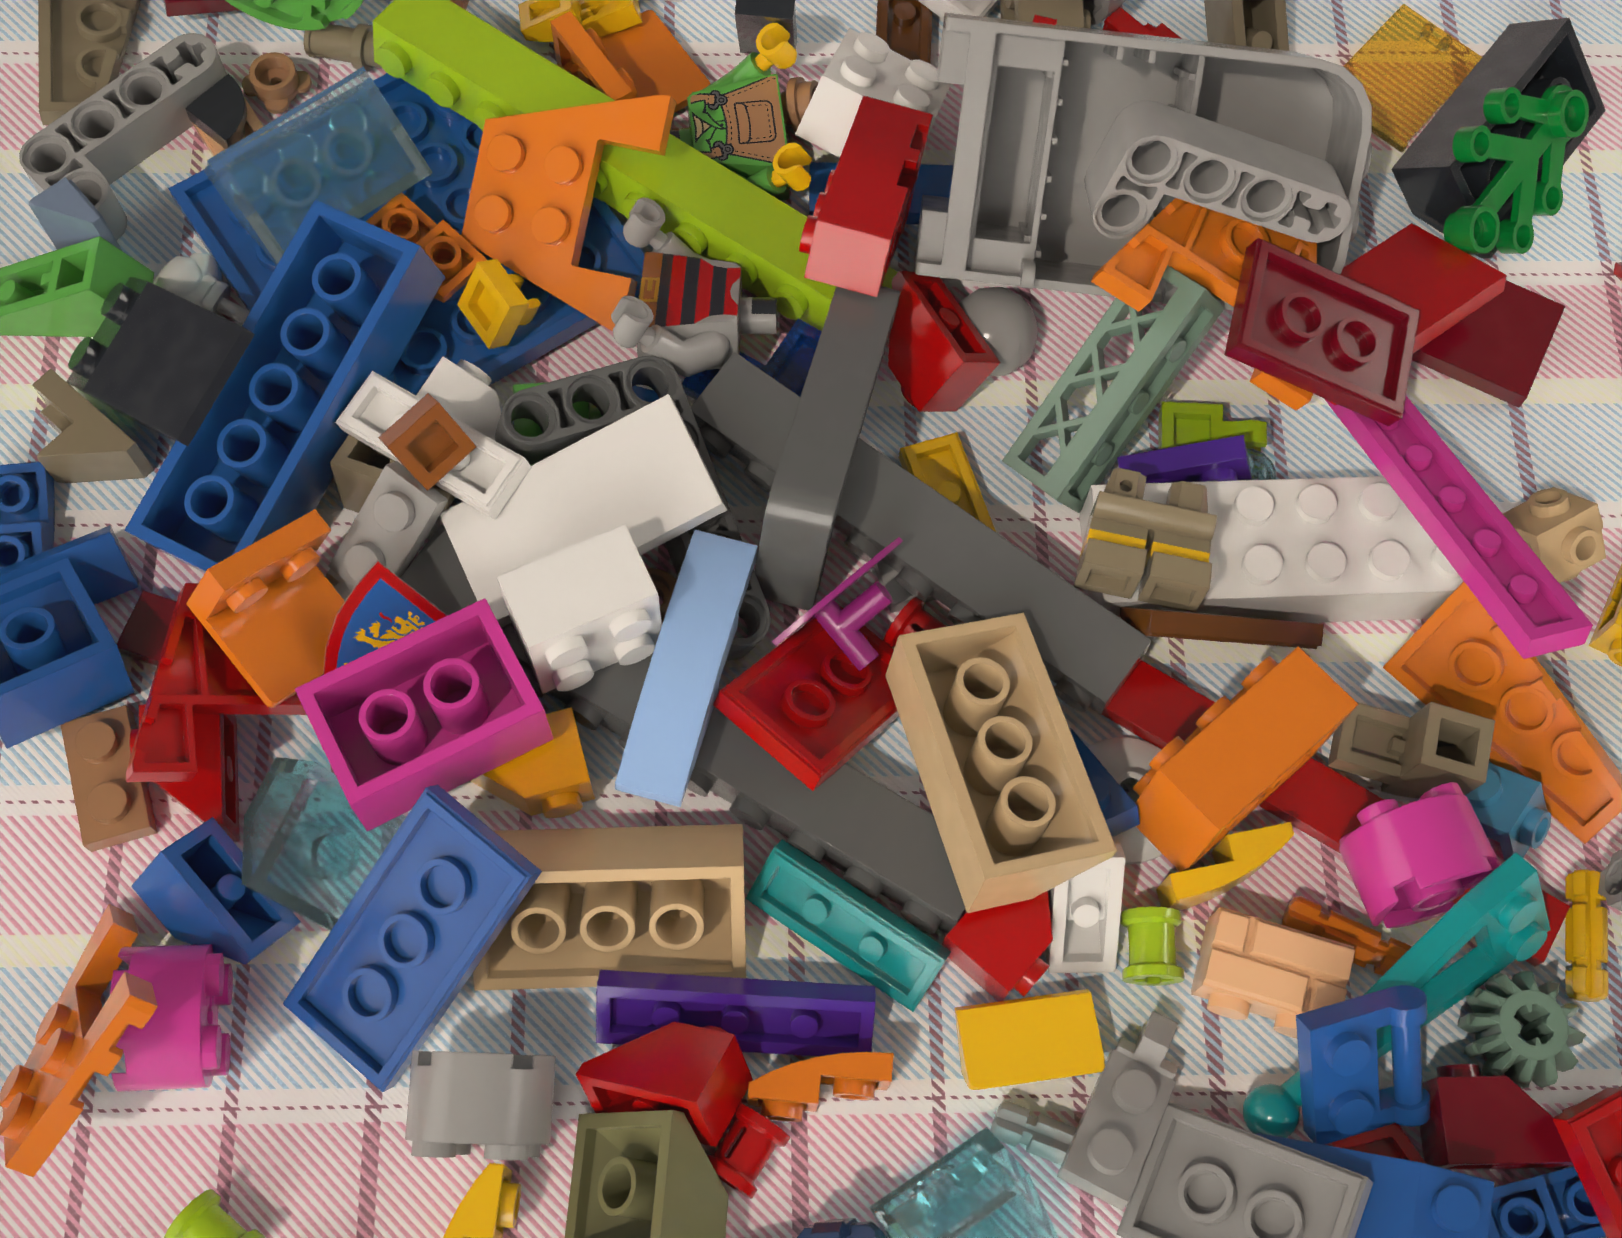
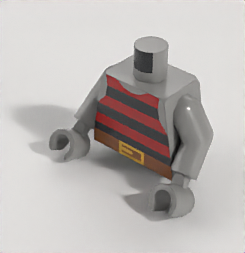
M649 198L637 200L629 212V219L624 224L623 234L625 240L630 245L643 248L650 244L653 250L652 252H645L639 299L633 296L622 297L611 314V319L616 324L613 328V336L617 344L624 348H634L637 345L638 357L653 355L663 358L673 366L678 375L690 377L705 370L721 369L734 352L740 355L741 334H777V297H742V268L738 264L703 257L695 253L673 232L664 234L659 230L665 222V214L660 205Z

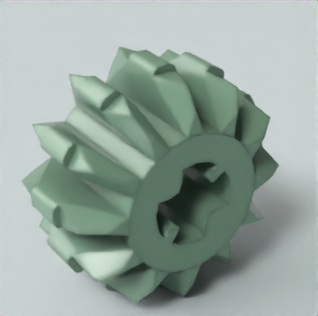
M1520 971L1514 974L1512 979L1506 974L1498 973L1489 977L1485 983L1486 990L1478 988L1466 997L1465 1001L1474 1013L1461 1017L1457 1026L1466 1032L1475 1034L1476 1041L1465 1046L1463 1054L1469 1057L1483 1054L1487 1058L1483 1067V1076H1501L1505 1073V1076L1510 1078L1521 1089L1528 1088L1531 1081L1536 1086L1544 1088L1557 1082V1071L1566 1072L1575 1067L1579 1061L1569 1047L1581 1044L1586 1034L1568 1025L1567 1019L1577 1014L1579 1006L1572 1003L1560 1006L1556 1002L1560 983L1549 981L1538 987L1533 971ZM1519 1033H1520L1521 1037H1522L1526 1042H1524V1041L1518 1036Z

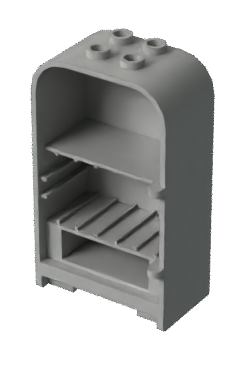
M954 13L944 14L937 70L938 82L964 85L950 197L922 195L915 250V274L1020 286V288H1038L1114 297L1092 283L1091 280L1094 274L1137 233L1120 239L1109 238L1099 233L1093 224L1084 178L1087 169L1116 117L1125 107L1143 100L1155 101L1323 159L1332 164L1351 206L1352 218L1348 227L1339 236L1330 241L1317 243V264L1341 274L1346 262L1349 243L1354 240L1357 232L1360 214L1357 203L1361 183L1368 174L1372 158V144L1370 142L1372 106L1363 84L1344 66L1294 51ZM1155 140L1144 142L1139 146L1142 147L1150 145L1151 143L1155 142ZM1209 160V161H1204V162L1200 163L1199 165L1206 164V163L1210 162L1211 160ZM1123 194L1115 195V196H1113V197H1111V198L1120 197V196L1123 195ZM1164 194L1146 225L1175 197ZM1161 279L1152 302L1167 304L1177 288ZM1211 293L1225 308L1224 310H1234V307Z

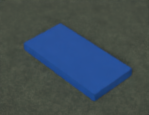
M439 785L426 787L283 1002V1005L381 1092L391 1089L397 1084L410 1065L412 1051H419L542 871Z

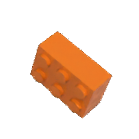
M1299 646L1280 663H1277L1271 656L1264 659L1243 680L1241 685L1244 688L1231 700L1224 695L1196 722L1198 728L1185 741L1177 736L1151 760L1149 763L1151 769L1133 787V790L1140 796L1135 802L1138 807L1140 824L1136 827L1179 872L1189 870L1311 759L1359 705Z

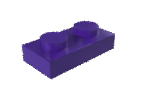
M1244 435L1117 457L1119 468L1140 472L1143 476L1147 477L1146 483L1252 480Z

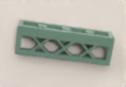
M1168 265L1161 279L1177 288L1164 309L1142 315V310L1138 312L1118 298H1115L1002 460V462L1052 498L1077 513H1080L1091 485H1100L1117 461V457L1122 454L1225 309L1206 288ZM1130 313V319L1125 320L1127 315ZM1149 328V330L1145 334L1144 329ZM1132 332L1134 351L1128 360L1123 364L1106 368L1103 350L1111 338ZM1093 365V371L1088 372ZM1113 380L1108 387L1107 381ZM1095 384L1097 404L1088 416L1069 420L1067 401L1077 388ZM1056 418L1057 423L1052 424V422ZM1077 431L1071 439V432ZM1058 436L1060 456L1045 476L1025 461L1040 440Z

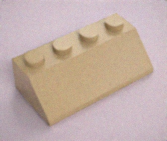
M1018 613L899 635L885 676L967 913L1033 899L1112 858L1117 852L1116 846L1025 614Z
M743 824L494 830L495 833L542 872L474 970V991L597 987L600 970L746 978Z

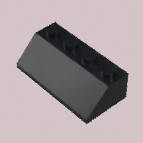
M1570 18L1509 24L1392 167L1391 170L1413 215L1443 233L1447 217L1462 206L1473 205L1506 163L1505 161L1493 159L1473 163H1460L1457 161L1453 154L1452 143L1454 135L1459 128L1463 126L1484 125L1488 127L1491 133L1525 139L1535 126L1534 123L1520 119L1511 124L1492 125L1488 123L1484 116L1483 103L1486 94L1493 88L1516 87L1521 95L1541 98L1549 87L1555 85H1567L1572 90H1580L1587 99L1589 117L1583 133L1566 142L1563 165L1606 111ZM1543 154L1539 158L1537 181H1541ZM1513 193L1497 212L1499 222L1504 219H1511ZM1495 245L1490 252L1475 255L1480 258H1492L1498 249Z

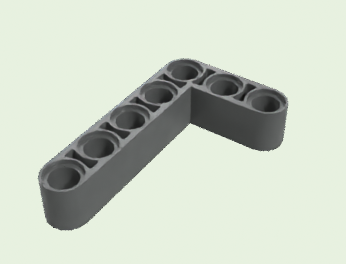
M836 286L765 510L754 572L763 595L767 600L807 611L815 604L839 504L888 343L901 291L882 286L878 297H873Z
M653 355L641 356L523 389L512 394L503 405L495 433V440L526 458L529 464H535L652 403L637 397L632 389L633 386H648L657 393L659 399L669 394L727 508V511L665 542L677 576L680 573L694 530L743 542L679 376L673 366L663 358ZM582 401L592 403L598 408L602 417L593 420L583 418L576 413L572 404ZM521 418L533 420L539 425L543 434L537 437L522 436L515 431L511 422ZM754 569L739 611V617L744 620L748 627V638L734 637L727 661L738 660L747 655L762 641L769 631L771 623L770 612Z

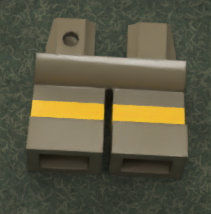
M1122 468L1113 469L1104 492L1099 491L1089 516L1073 586L1131 599L1140 582L1137 601L1196 613L1210 589L1213 563H1209L1211 540L1217 522V515L1208 513L1206 486L1186 481L1172 483L1167 494L1166 504L1143 500L1147 477L1137 471Z

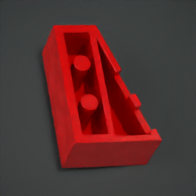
M863 95L835 170H831L825 192L819 193L813 216L808 215L799 246V252L809 254L804 278L878 297L907 223L933 114Z

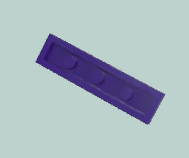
M600 970L596 988V1043L623 1045L675 1021L698 1027L716 1026L728 1033L735 1034L742 1052L802 1056L872 1052L876 991L875 986Z

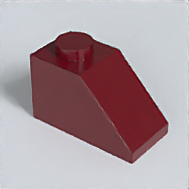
M1454 1064L1437 1067V1077L1422 1083V1087L1430 1095L1431 1108L1430 1119L1427 1123L1420 1126L1423 1157L1428 1165L1448 1170L1553 1169L1574 1166L1553 1122V1116L1507 1076H1481L1479 1065Z

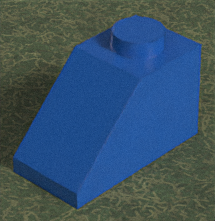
M213 817L160 851L131 886L175 939L191 945L212 944L213 953H223V957L245 965L301 922Z

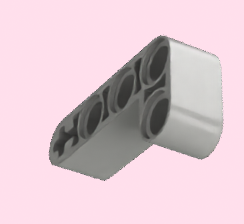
M197 33L182 34L172 39L29 138L20 150L19 162L37 192H43L65 177L68 180L71 179L103 216L117 241L125 233L127 216L110 184L193 126L185 108L227 75L212 40Z
M1143 100L1134 102L1120 112L1087 169L1084 178L1093 224L1099 233L1109 238L1120 239L1130 237L1139 232L1150 219L1164 194L1307 242L1320 243L1330 241L1339 236L1348 227L1352 218L1351 206L1333 165L1327 161L1155 101ZM1155 140V142L1151 143L1150 145L1142 147L1139 146L1144 142ZM1209 160H1211L1210 162H1208V163H1206V164L1199 165L1200 163H1202V162H1204V161H1209ZM1123 194V195H1121L1120 197L1111 198V197H1113V196H1115V195Z

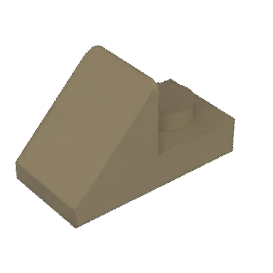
M49 369L32 384L47 405L40 414L59 433L37 455L39 462L56 482L81 483L146 478L154 471L136 442L55 371Z

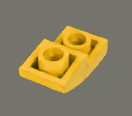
M489 1163L460 1202L443 1238H503L504 1227L515 1228L520 1207L521 1184L511 1183L512 1170L498 1163Z

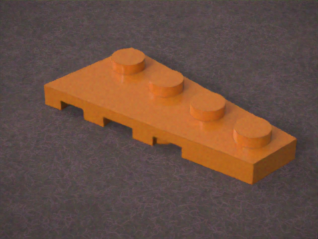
M1463 581L1383 668L1425 705L1434 702L1495 720L1489 761L1496 766L1541 782L1547 811L1586 844L1622 811V774L1535 656L1526 659L1521 657Z

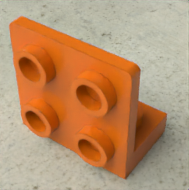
M646 10L641 13L642 23L601 37L592 28L585 30L571 11L550 21L557 66L615 101L663 94L671 96L676 101L675 113L688 106L687 97L692 92L700 91L710 85V81L653 10Z
M316 509L208 568L186 603L257 695L270 708L276 707L295 695V688L323 675L326 644L336 614L345 602L316 565L321 559L316 552L332 530Z

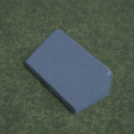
M66 177L29 201L31 210L57 250L98 236L121 250L103 216L71 179L68 180Z

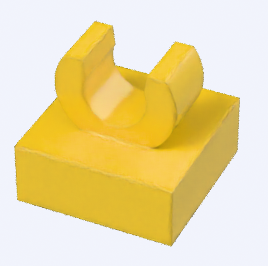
M498 259L477 262L457 303V306L488 349L507 346L518 325L529 324L541 304L538 298L529 300L525 298L520 291L524 279L521 275L508 274Z

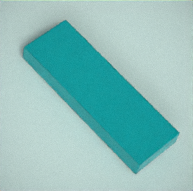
M783 839L772 849L745 898L912 1012L917 1008L951 954L950 950Z

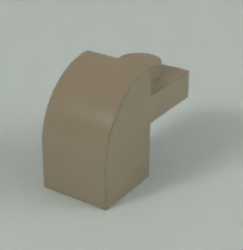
M1357 702L1359 705L1333 733L1328 767L1382 782L1381 792L1420 799L1425 792L1445 783L1457 782L1464 795L1486 783L1495 720L1434 702L1428 703L1411 717Z

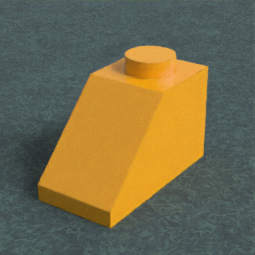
M572 707L546 714L553 740L470 780V782L530 816L543 813L545 818H561L580 811L583 808V802L594 800L595 797Z

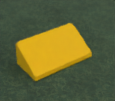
M1089 989L954 1008L961 1074L971 1090L1104 1071V1052L1092 994Z

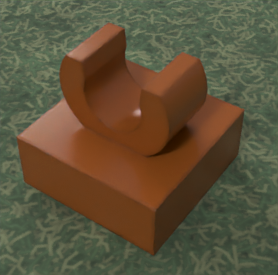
M429 393L378 437L427 491L477 447L441 404Z

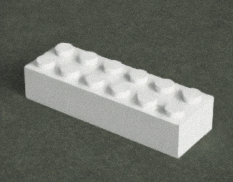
M1383 476L1191 482L1206 486L1208 513L1217 515L1209 563H1213L1210 589L1196 613L1307 623L1429 619L1463 582L1456 570ZM1146 483L1143 500L1166 504L1167 494L1172 483ZM1091 485L1079 516L1082 546L1094 503L1099 491L1104 492L1106 485ZM1140 582L1131 599L1087 590L1090 598L1119 618L1121 607L1195 613L1137 601Z

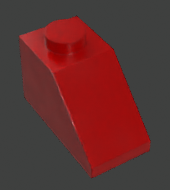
M898 271L892 279V289L901 291L889 336L888 367L900 383L904 398L917 408L919 412H955L995 370L1000 361L940 277L917 275L913 271Z
M146 704L139 705V726ZM193 714L197 774L191 781L154 783L200 822L204 823L213 817L233 842L240 841L237 716L235 714ZM134 728L130 732V754L132 753L139 728Z
M1048 891L1033 899L971 913L966 912L944 938L942 946L951 951L948 958L997 1001H1004L1013 989L1025 997L1050 967L1040 958L1053 941Z
M675 1021L583 1062L576 1072V1076L595 1113L663 1110L684 1112L699 1142L713 1147H717L748 1090L749 1082L753 1080L735 1034L728 1033L716 1026L698 1027Z

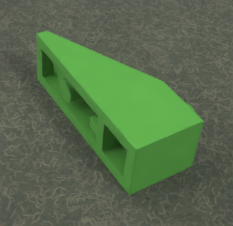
M100 236L0 268V336L94 337L105 319V316L101 315V308L110 291L119 283L125 285L130 277L153 283L155 272Z

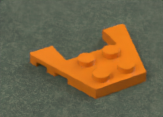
M660 94L485 119L461 236L476 249L493 259H498L502 265L613 331L616 324L613 323L611 314L622 297L635 296L637 281L628 277L578 267L604 145L608 144L665 156L676 101L671 96Z
M1175 198L1094 274L1091 282L1139 312L1152 301L1168 265L1234 307L1246 247L1253 241L1260 238L1317 264V243L1307 242ZM1254 369L1249 381L1295 411L1309 403L1313 396V393L1258 369Z
M111 904L107 906L61 996L44 1016L35 1037L36 1044L25 1065L18 1064L14 1067L0 1091V1106L3 1109L0 1135L4 1136L5 1167L31 1177L36 1175L83 1111L84 1102L78 1099L93 1074L97 1072L108 1077L122 1058L123 1049L116 1047L128 1025L143 1029L158 1007L152 983L125 971L102 1007L101 996L112 979L113 971L117 970L123 961L118 957L120 949L122 947H131L139 934L134 915Z

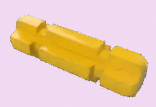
M1588 869L1574 870L1565 878V899L1572 902V908L1569 909L1565 917V961L1572 964V970H1565V992L1573 1000L1599 1002L1606 999L1609 994L1608 971L1602 969V963H1608V910L1605 907H1601V901H1605L1606 898L1598 894L1601 872Z

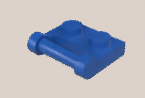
M1398 985L1296 1015L1303 1131L1313 1143L1325 1145L1393 1123L1405 1127L1421 1126L1430 1119V1095L1422 1087L1420 1025L1427 1020V996L1422 990L1409 985ZM1391 1025L1393 1086L1379 1090L1376 1029Z

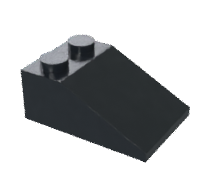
M130 277L125 285L123 283L117 284L106 297L101 308V315L105 316V319L93 339L89 336L85 337L75 348L68 363V368L73 372L66 382L127 418L183 445L189 446L255 334L151 282Z

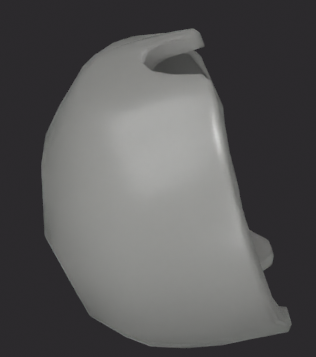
M1003 287L979 288L959 302L961 308L1000 361V364L988 377L1005 376L1029 361L1038 336L1037 321L1032 307L1020 294Z

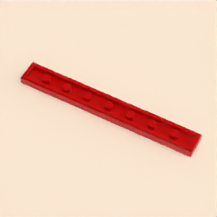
M1141 660L1101 715L1162 750L1177 736L1185 741L1198 728L1196 725L1198 719L1215 702ZM1311 758L1263 801L1259 807L1285 822H1291L1295 828L1340 853L1339 840L1344 835L1361 826L1357 814L1364 808L1385 799ZM1466 889L1462 895L1452 900L1454 905L1471 889ZM1542 890L1550 930L1547 932V939L1542 947L1533 956L1525 960L1534 967L1545 961L1571 907Z

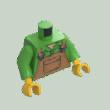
M770 23L763 27L757 35L756 47L760 54L756 52L750 53L730 72L706 88L692 92L687 97L689 128L671 129L670 134L775 198L788 200L790 199V187L795 191H804L809 187L811 175L803 166L809 165L812 162V157L801 145L797 143L787 144L778 75L771 74L770 67L773 65L779 69L792 67L796 62L797 52L788 43L790 33L779 23Z

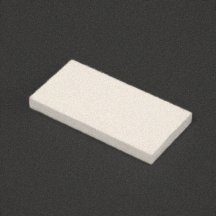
M667 394L532 465L495 520L465 502H461L442 512L440 518L477 601L484 598L487 600L502 628L510 624L511 619L498 583V575L623 524H626L639 554L642 555L727 511V508L674 401Z

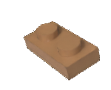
M126 705L74 719L61 725L82 844L91 852L157 834L148 782H126V770L131 756L129 747L130 732L132 729L137 728L134 713Z

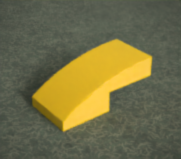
M527 0L518 4L520 30L526 41L553 42L550 21L571 11L585 30L592 28L599 37L642 23L638 0Z
M1291 822L1226 835L1211 851L1215 865L1171 873L1156 889L1160 906L1174 908L1179 911L1209 901L1239 885L1263 867L1295 835Z

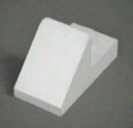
M1114 843L1117 852L1112 858L1048 890L1053 941L1046 949V961L1050 965L1048 968L1049 973L1116 972L1126 858L1121 843Z

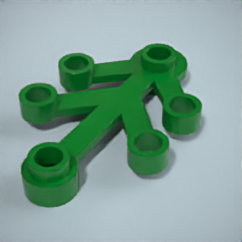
M1567 85L1551 86L1544 92L1541 98L1521 95L1516 87L1493 88L1486 94L1483 112L1487 122L1492 125L1511 124L1520 119L1534 123L1535 126L1525 139L1491 133L1488 127L1484 125L1463 126L1456 131L1452 149L1456 160L1460 163L1483 162L1486 159L1505 161L1506 163L1473 205L1462 206L1447 217L1443 230L1446 242L1468 254H1486L1495 245L1502 254H1524L1530 250L1534 240L1533 216H1553L1559 212L1562 206L1563 190L1561 181L1566 142L1571 138L1580 136L1588 122L1589 106L1585 95L1580 90H1572ZM1543 154L1541 181H1537L1539 158ZM1513 193L1511 219H1504L1499 222L1497 212Z

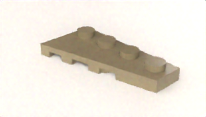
M38 0L39 114L43 125L51 124L119 76L141 0Z

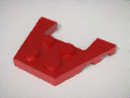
M185 583L178 595L127 766L126 782L191 781L194 778L198 769L193 714L307 715L297 693L274 708L265 705L186 603L199 583ZM331 767L332 780H338Z

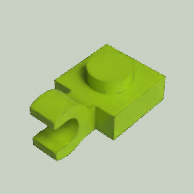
M1162 401L1158 419V450L1244 435L1249 461L1259 462L1261 460V447L1267 446V422L1260 420L1223 421V404Z

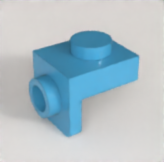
M1489 763L1486 783L1465 796L1468 797L1487 838L1500 842L1504 860L1506 861L1515 852L1524 858L1530 847L1536 849L1543 843L1551 824V813L1546 808L1541 782Z

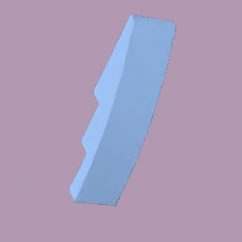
M694 530L654 648L615 781V790L681 807L714 709L713 703L719 693V681L738 627L739 611L756 563L757 545Z

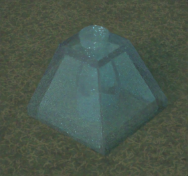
M276 757L244 815L242 885L330 932L406 816L402 814L367 832L349 805L333 772L314 761Z

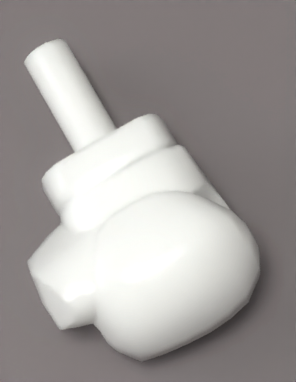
M193 253L189 257L176 256L164 265L155 279V285L219 316L224 314L244 323L250 313L246 308L229 301L231 287L229 284L222 282L220 267L216 260L208 254Z

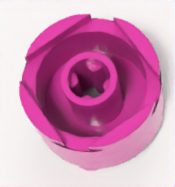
M1457 782L1445 783L1425 792L1420 797V800L1399 807L1395 799L1376 802L1357 814L1361 826L1344 835L1339 840L1341 856L1371 923L1375 927L1382 920L1386 928H1399L1444 915L1454 906L1452 900L1462 895L1466 889L1474 888L1501 865L1468 797L1463 794Z
M212 944L122 947L118 957L129 965V970L113 971L110 994L125 971L152 983L158 1007L143 1029L129 1024L117 1043L116 1047L123 1049L126 1073H111L115 1089L118 1092L209 1088L214 1076L228 1075L231 1055L229 1033H221V1027L218 1025V1010L221 1005H231L233 970L231 963H224L223 953H213Z

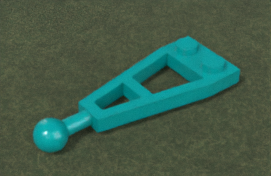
M1515 852L1465 894L1364 995L1398 985H1409L1419 988L1427 996V1020L1420 1025L1421 1029L1487 982L1489 977L1501 972L1515 959L1521 962L1533 956L1546 941L1547 932L1550 930L1537 870ZM1475 936L1477 947L1433 977ZM1391 1025L1376 1029L1378 1059L1392 1050ZM1299 1070L1280 1086L1264 1084L1254 1088L1247 1095L1243 1104V1118L1248 1129L1253 1134L1262 1133L1287 1138L1294 1132L1299 1122V1108L1302 1106Z

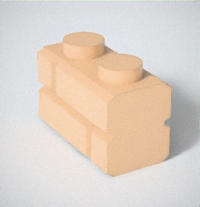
M1220 907L1208 918L1200 948V958L1197 962L1191 987V995L1208 999L1207 1009L1223 1017L1246 1020L1250 1012L1275 1020L1273 1029L1276 1032L1297 1039L1296 1015L1345 1001L1347 993L1346 984L1350 978L1355 953L1354 946Z

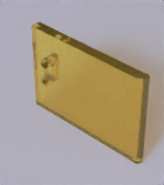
M1403 4L1354 54L1344 67L1363 84L1372 106V133L1399 152H1403L1406 150L1408 143L1441 109L1482 56Z

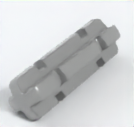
M1010 1101L1002 1102L992 1122L991 1136L1013 1147H1016L1019 1143L1026 1145V1152L1061 1165L1077 1128L1042 1114L1034 1118L1029 1116L1030 1109Z

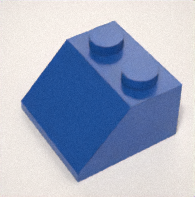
M68 558L0 585V737L6 749L135 692L118 646Z

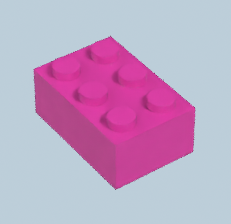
M485 598L295 688L348 803L367 832L410 811L426 787L439 785L448 792L554 739L545 710Z

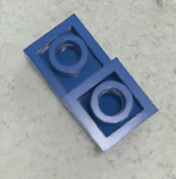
M40 462L0 465V569L54 548V479Z
M1574 1166L1494 1187L1488 1238L1606 1237Z

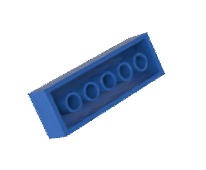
M314 200L242 327L255 334L189 446L175 441L124 531L161 552L205 573L208 568L316 509L334 477L330 462L349 435L335 422L372 371L389 379L445 279L443 273L422 247L318 200Z

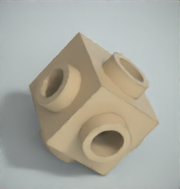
M1552 487L1533 493L1526 502L1503 513L1559 583L1577 577L1581 571L1606 558L1602 534L1603 520L1598 504L1568 493L1563 489Z

